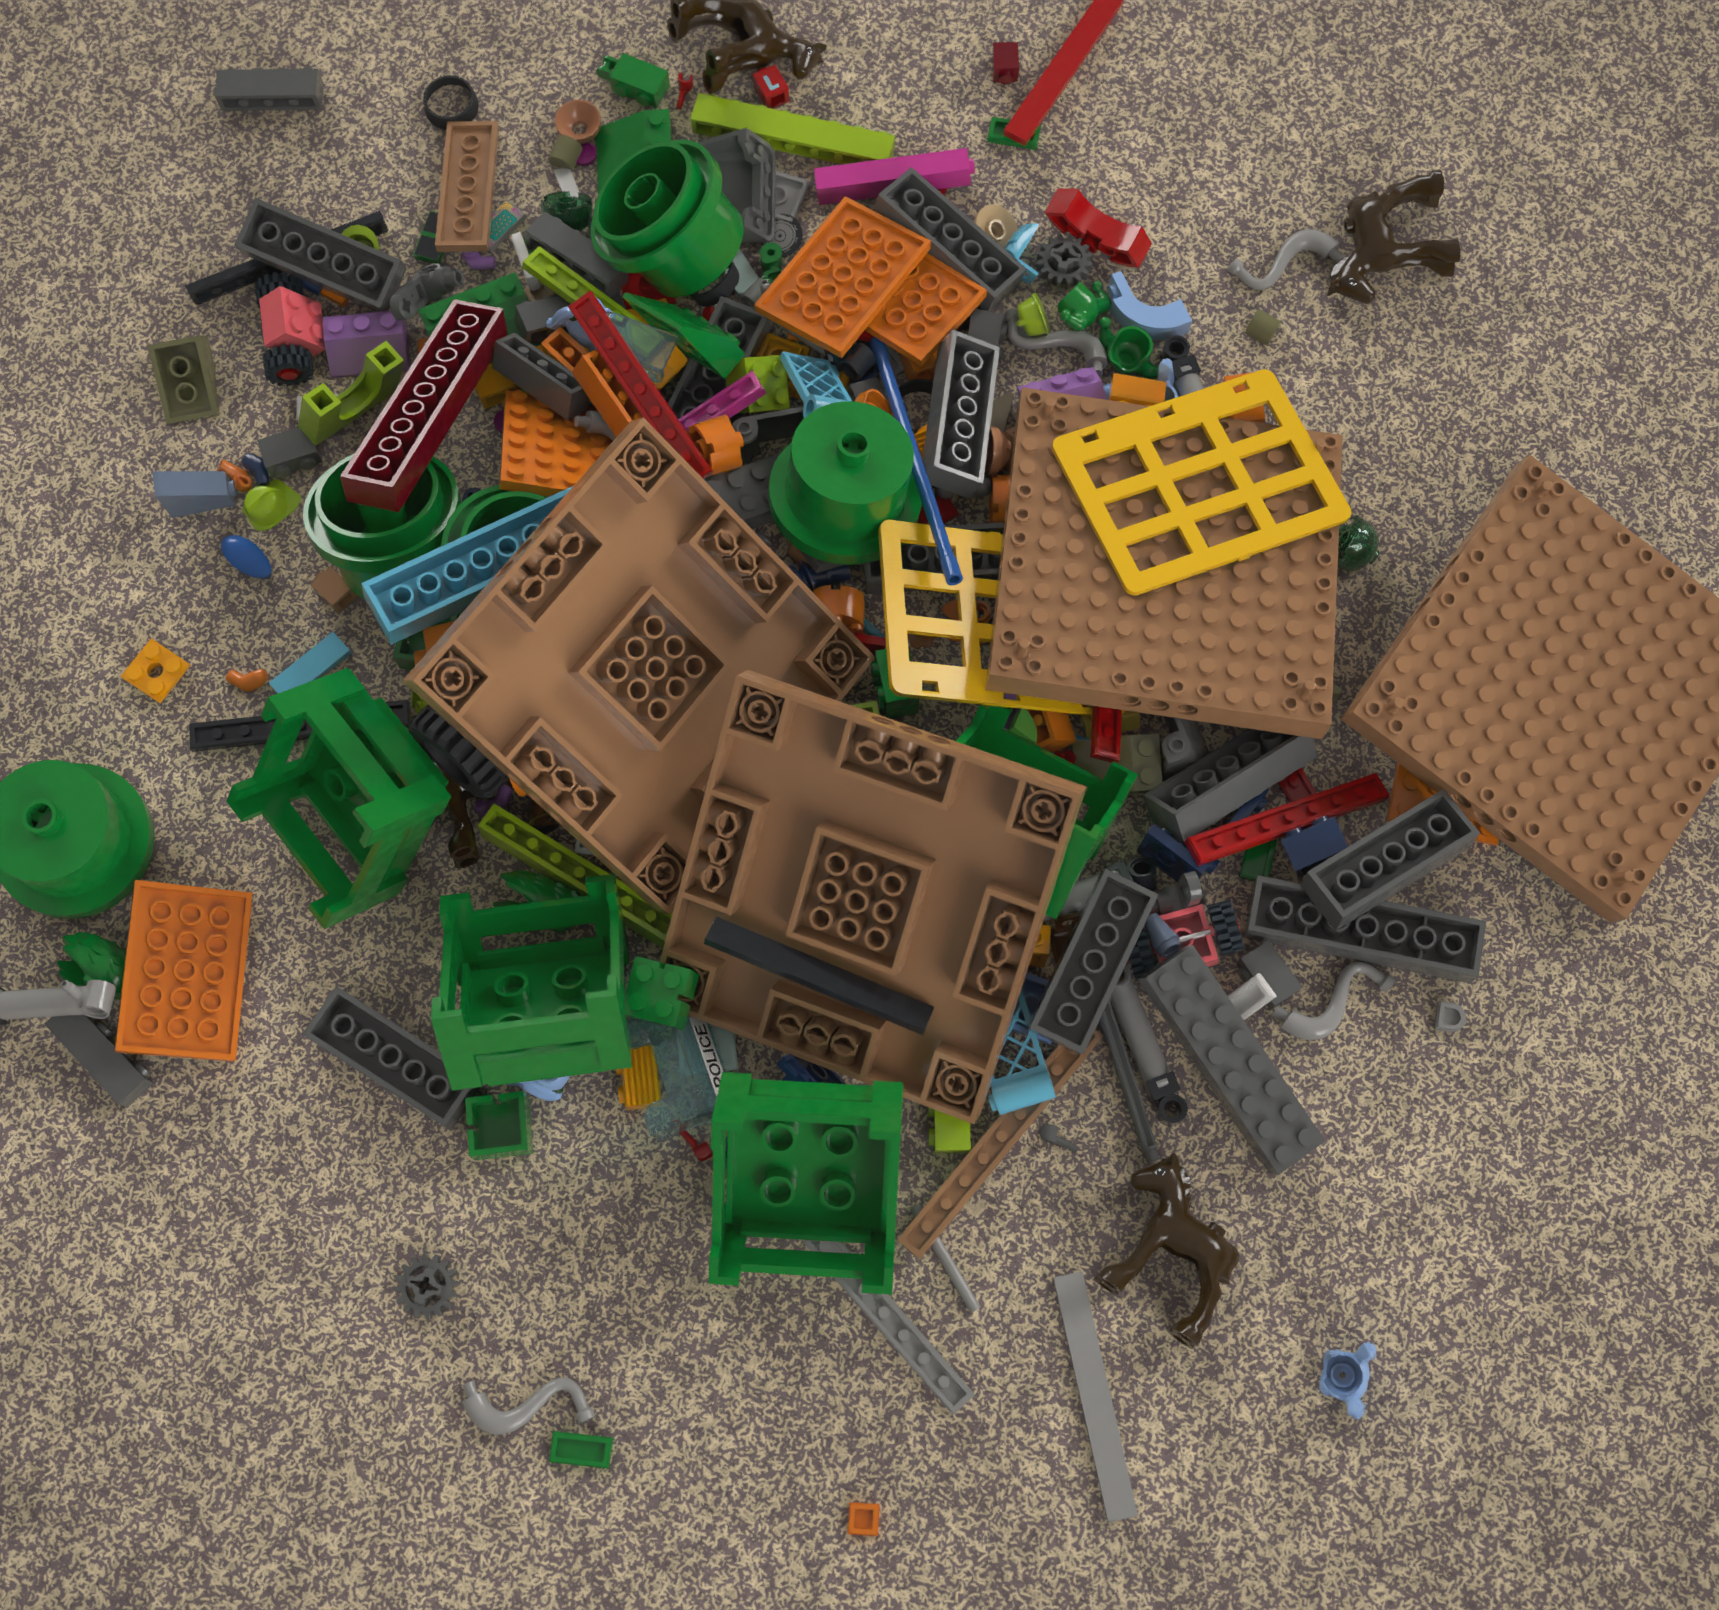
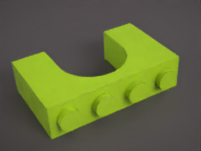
M387 341L383 342L365 355L362 372L342 393L335 396L322 383L304 395L301 401L298 427L317 446L395 392L401 377L404 364L403 358Z

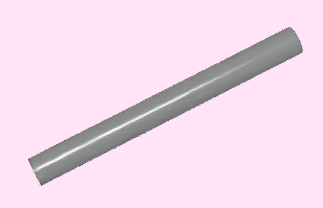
M918 1204L910 1209L914 1218L923 1208ZM939 1237L931 1247L970 1313H972L981 1306Z

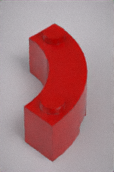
M1058 188L1044 211L1048 219L1062 234L1068 232L1076 239L1081 238V246L1088 244V251L1096 253L1099 250L1105 255L1111 256L1110 261L1122 266L1139 268L1152 245L1142 226L1123 223L1104 214L1094 207L1079 189Z

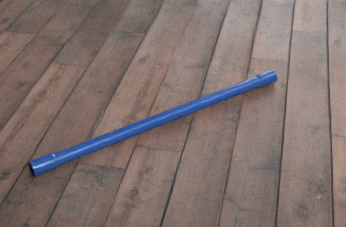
M874 337L870 340L869 346L876 357V364L893 416L905 428L912 442L914 451L912 474L941 560L940 564L946 583L951 586L957 585L963 580L957 558L953 554L890 364L886 344Z

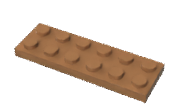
M498 121L447 122L435 239L437 252L489 251L499 138Z

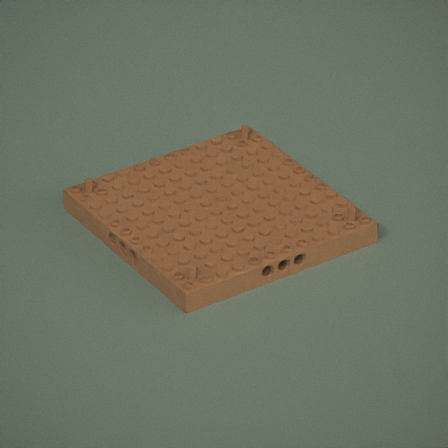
M1022 387L1017 405L985 690L1322 739L1332 722L1339 525L1254 554L1246 560L1240 562L1237 560L1140 595H1130L1121 585L1053 454L1052 444L1058 436L1149 406ZM1171 409L1158 412L1160 418L1172 415ZM1232 418L1219 419L1231 443L1280 427L1279 425ZM1201 426L1152 442L1164 466L1214 450ZM1306 430L1341 490L1343 435ZM1095 433L1081 437L1084 443L1097 440ZM1289 443L1240 459L1253 483L1302 467ZM1134 448L1084 464L1096 489L1147 472ZM1223 465L1173 482L1186 506L1236 490ZM1312 483L1263 499L1276 524L1325 507ZM1156 488L1105 505L1117 530L1168 513ZM1245 506L1195 523L1208 548L1258 531ZM1178 529L1126 546L1139 572L1190 554Z
M643 417L628 423L404 678L403 682L656 912L670 915L674 910L736 675L750 670L841 702L876 657Z
M1529 455L1516 464L1345 711L1341 720L1437 793L1444 789L1462 812L1609 922L1624 920L1628 918L1719 774V598L1549 468Z
M746 670L736 675L660 962L691 969L700 974L693 1000L679 995L678 1000L691 1005L688 1016L782 1052L791 1053L793 1056L872 1086L873 1081L903 1082V1098L974 1124L982 1112L1087 787ZM717 916L934 1007L924 1034L921 1035L704 944L705 937Z

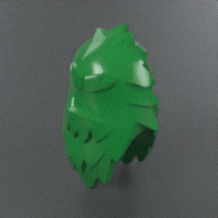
M518 870L501 874V877L506 881L505 884L522 894L529 901L528 903L581 896L579 892L573 891L565 884L532 871ZM504 900V902H494L493 907L525 904V902L519 903ZM575 925L550 929L557 933H563Z
M78 932L75 935L63 936L62 941L65 945L62 949L70 956L71 961L59 960L57 962V966L60 969V977L63 980L74 983L76 986H86L90 980L109 982L116 987L114 999L120 1000L126 950L121 949L113 941L91 933Z

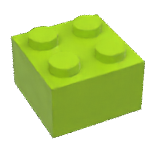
M780 355L742 358L726 377V387L753 371L767 393L738 413L790 409L787 371L779 359Z

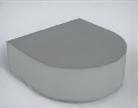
M1439 1000L1437 1002L1434 1030L1450 1033L1460 1030L1466 1022L1464 1009L1458 1004Z

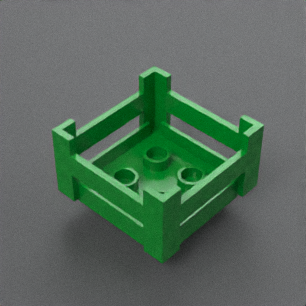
M349 668L268 697L261 717L265 722L276 718L253 777L233 784L226 802L241 822L261 814L325 896L311 902L308 909L320 925L327 929L402 892L408 880L406 873L435 817L444 812L451 798V795L445 789L449 781L382 697L373 700ZM305 719L313 729L301 758L286 763ZM306 797L361 868L354 883L349 880L290 802Z
M980 704L970 726L955 742L1087 787L1082 803L1090 807L1083 821L1076 818L1045 914L1056 919L1089 859L1093 861L1100 851L1138 774L1113 761L1102 780L1005 729L1004 726L1012 708Z
M615 874L586 877L588 896L474 910L470 892L440 896L439 918L444 937L439 997L432 998L431 1022L452 1091L482 1087V1084L496 1086L632 1067V1046L625 1018L624 965L629 964V942ZM589 923L595 924L597 937L487 951L484 949L481 938ZM458 982V986H461L460 1009L455 1010L456 985Z
M722 1072L711 1121L713 1195L712 1245L709 1255L708 1284L739 1286L741 1272L862 1279V1293L892 1295L903 1082L873 1081V1086L761 1080L752 1079V1074ZM726 1131H728L726 1204H724ZM747 1237L865 1243L864 1254L751 1248L746 1247Z

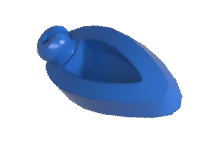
M237 535L227 536L221 541L223 555L236 569L253 578L269 579L272 572L269 560L252 541Z

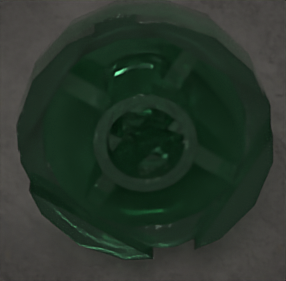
M570 191L550 193L544 196V201L541 199V213L547 212L553 217L559 218L572 229L582 232L589 226L588 220L592 216V198L579 192L578 197L570 196Z
M1355 515L1350 518L1353 522L1349 526L1343 524L1339 528L1338 568L1345 571L1362 569L1367 564L1374 563L1379 555V535L1376 529L1367 520Z

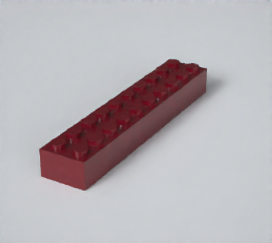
M455 299L452 301L342 472L340 478L348 502L395 512L401 510L493 359L495 341L507 336L503 308Z

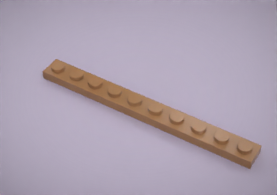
M1094 1030L1084 1054L1078 1055L1058 1045L1045 1060L1055 1094L1060 1091L1102 1040L1104 1035L1098 1030ZM1051 1100L1000 1115L899 1236L897 1242L920 1260Z

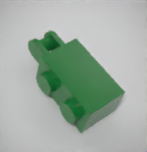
M622 53L619 60L605 55L602 59V66H598L596 69V74L599 77L610 81L612 91L622 98L627 96L635 99L644 107L652 106L657 108L670 86L667 70Z

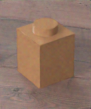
M331 566L317 574L314 582L310 584L317 595L338 614L358 597L348 588L344 579Z

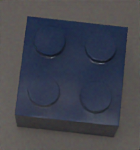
M1328 816L1320 817L1311 822L1312 827L1303 831L1301 827L1293 829L1285 834V839L1281 840L1298 878L1306 875L1309 870L1349 847L1335 817L1330 819Z

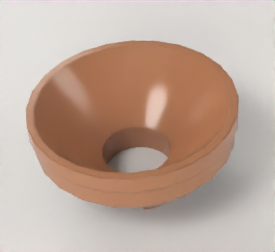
M580 99L566 102L558 109L555 115V127L559 135L569 136L580 144H584L593 140L598 135L601 128V116L599 110L591 102ZM577 124L587 126L586 132L580 135L575 134L572 130Z
M990 426L985 476L996 475L1010 461L1011 442L1006 439L999 428Z

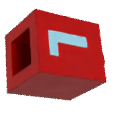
M775 64L768 68H762L753 74L754 89L765 107L774 109L790 102L789 87Z

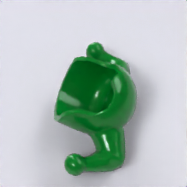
M1094 281L1091 287L1097 293V298L1080 282L1058 303L1060 318L1067 327L1077 332L1090 327L1098 315L1106 313L1111 309V300L1103 290V284L1100 281Z
M1108 317L1101 318L1099 322L1101 326L1099 340L1108 352L1110 365L1121 374L1129 375L1136 373L1151 380L1157 378L1159 367L1154 366L1149 360L1153 351V342L1149 334L1139 327L1128 326L1123 327L1116 335H1113L1109 330L1111 325L1110 319Z

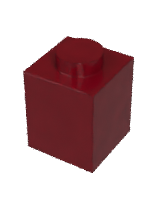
M993 42V83L1008 85L1012 82H1018V42Z

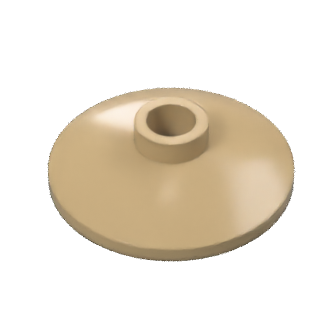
M995 204L987 205L980 209L976 215L975 223L1004 249L1012 234L1018 231L1013 216L1002 206Z

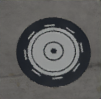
M781 214L791 217L793 219L792 222L775 219L773 240L761 244L776 243L782 249V256L787 257L799 248L803 238V231L800 223L794 217L788 214Z

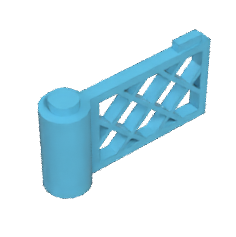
M782 351L779 359L804 403V418L814 410L827 404L852 401L839 379L840 374L835 365H831L829 360Z
M1022 988L1018 998L1020 1006L1015 1016H1012L1013 1020L1003 1044L1004 1047L1008 1039L1022 1047L1014 1062L1002 1055L999 1056L1000 1059L1012 1064V1067L1007 1076L995 1079L993 1075L990 1084L992 1093L988 1094L992 1111L998 1110L1000 1115L1056 1098L1036 1033L1029 1031L1024 1043L1009 1036L1016 1021L1027 1026L1031 1019ZM1022 1011L1025 1021L1019 1018ZM1030 1039L1032 1040L1034 1049L1027 1046ZM1025 1049L1036 1054L1039 1066L1027 1069L1018 1064ZM1016 1067L1023 1070L1013 1074Z

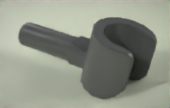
M1051 1124L1042 1125L1041 1140L1056 1143L1075 1153L1078 1151L1079 1146L1057 1136L1058 1126Z

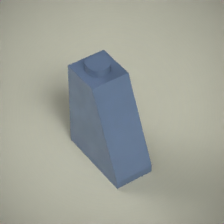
M225 471L152 472L155 497L172 518L235 506L234 496H238V490L235 481L230 480Z

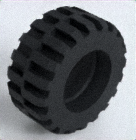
M429 704L411 720L409 732L431 760L445 774L451 777L454 782L461 785L466 791L471 792L472 795L480 799L490 798L509 779L507 775Z

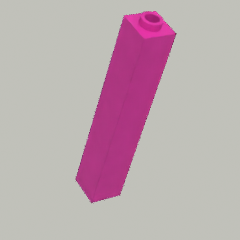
M967 148L814 168L819 205L840 203L845 196L853 201L877 198L879 193L911 167L937 190L971 185L970 174H975L974 159L968 158Z

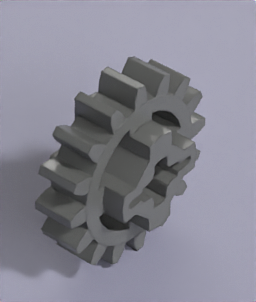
M1059 234L1058 240L1049 237L1048 245L1045 243L1041 244V249L1037 252L1036 269L1040 270L1041 279L1048 278L1047 285L1055 282L1057 283L1056 288L1060 289L1061 285L1065 284L1068 290L1071 287V283L1077 285L1081 282V279H1088V273L1092 269L1093 254L1088 253V244L1081 246V238L1073 241L1072 234H1069L1067 239H1063L1062 234Z
M424 1253L422 1254V1261L412 1257V1266L409 1267L404 1264L401 1266L405 1273L403 1276L396 1275L395 1279L401 1281V1285L395 1287L394 1291L401 1293L402 1296L396 1302L399 1304L406 1303L403 1309L405 1313H410L414 1309V1318L419 1319L424 1312L425 1318L431 1320L433 1312L438 1316L444 1315L442 1309L444 1306L452 1309L453 1305L449 1300L451 1297H459V1294L454 1292L453 1289L461 1284L452 1278L458 1273L457 1270H448L451 1264L450 1261L445 1260L440 1264L441 1256L436 1254L430 1261L429 1254ZM427 1267L422 1274L413 1277L417 1270ZM439 1271H441L445 1277L446 1286H442L438 1278L440 1274ZM429 1281L433 1287L438 1288V1291H425L421 1286L416 1285V1282L428 1283ZM408 1287H411L415 1294L414 1300L409 1295ZM435 1297H442L436 1304L428 1306Z

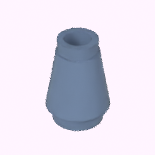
M1157 913L1149 915L1144 926L1155 953L1160 954L1162 958L1171 956L1181 947L1180 937Z

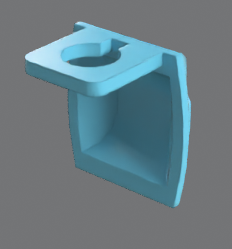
M1037 223L1021 226L1018 231L1012 234L1005 246V250L1027 268L1026 272L1029 276L1024 275L1021 280L1027 284H1030L1038 276V272L1020 260L1019 257L1038 228L1039 224Z

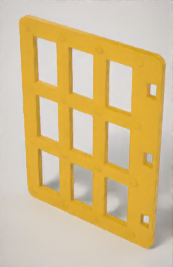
M1266 369L1058 436L1052 444L1053 454L1121 585L1128 594L1134 596L1237 560L1239 562L1246 560L1254 554L1343 524L1351 516L1349 504L1317 448H1315L1313 441L1273 372ZM1245 384L1247 390L1235 393L1233 387ZM1267 404L1280 427L1231 443L1219 419ZM1171 409L1172 415L1160 418L1158 412ZM1201 426L1214 450L1164 466L1152 442ZM1095 433L1097 440L1084 443L1081 437ZM1289 443L1302 467L1253 483L1240 459ZM1134 448L1147 472L1096 489L1084 464ZM1223 465L1236 490L1186 506L1173 482ZM1312 483L1325 507L1276 524L1263 499ZM1156 488L1168 513L1117 530L1105 505ZM1245 506L1258 531L1208 548L1195 523ZM1178 529L1190 554L1139 572L1126 546Z
M885 520L878 528L888 677L892 693L900 697L1092 716V707H1082V704L1017 694L1016 700L1003 699V692L985 690L988 669L981 668L979 641L991 643L993 625L977 622L975 596L996 598L998 580L973 577L971 551L1001 555L1003 534L991 531L988 533L945 527L953 554L957 558L963 580L959 584L951 586L946 583L944 574L902 569L901 543L936 547L929 525L896 520ZM904 588L957 594L959 621L906 615ZM907 633L961 639L963 667L909 661ZM922 683L935 684L936 692L922 690Z

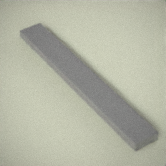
M801 1240L810 1251L851 1253L843 1242ZM833 1277L952 1415L975 1395L889 1295L862 1293V1279Z
M1083 1271L1054 1277V1286L1107 1522L1136 1517L1138 1513Z

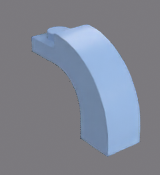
M1121 271L1111 275L1110 285L1108 286V293L1112 300L1110 312L1122 327H1139L1146 331L1152 340H1167L1174 335L1182 336L1189 333L1192 319L1181 299L1164 306L1146 305L1133 295Z

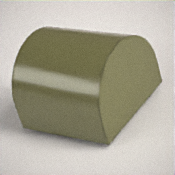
M559 135L548 157V161L553 166L573 170L583 147L575 139L566 135Z
M1258 309L1249 322L1245 334L1268 346L1280 328L1282 321Z

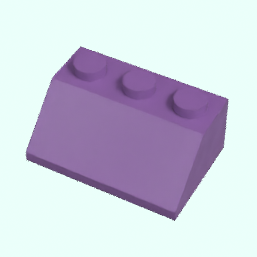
M391 311L323 317L324 345L331 378L359 376L363 369L365 355L385 341L403 358L402 372L409 370L408 324L406 320L395 319Z
M1094 367L1081 368L1075 372L1056 375L1049 379L1030 382L1027 385L1017 387L1018 398H1020L1022 387L1107 400L1102 380Z

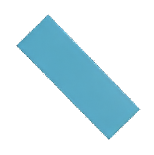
M332 632L270 681L269 684L277 693L308 683L325 676L352 653L339 637Z

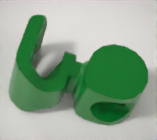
M767 243L760 249L761 266L764 272L762 279H766L772 284L781 273L783 256L782 249L778 244Z

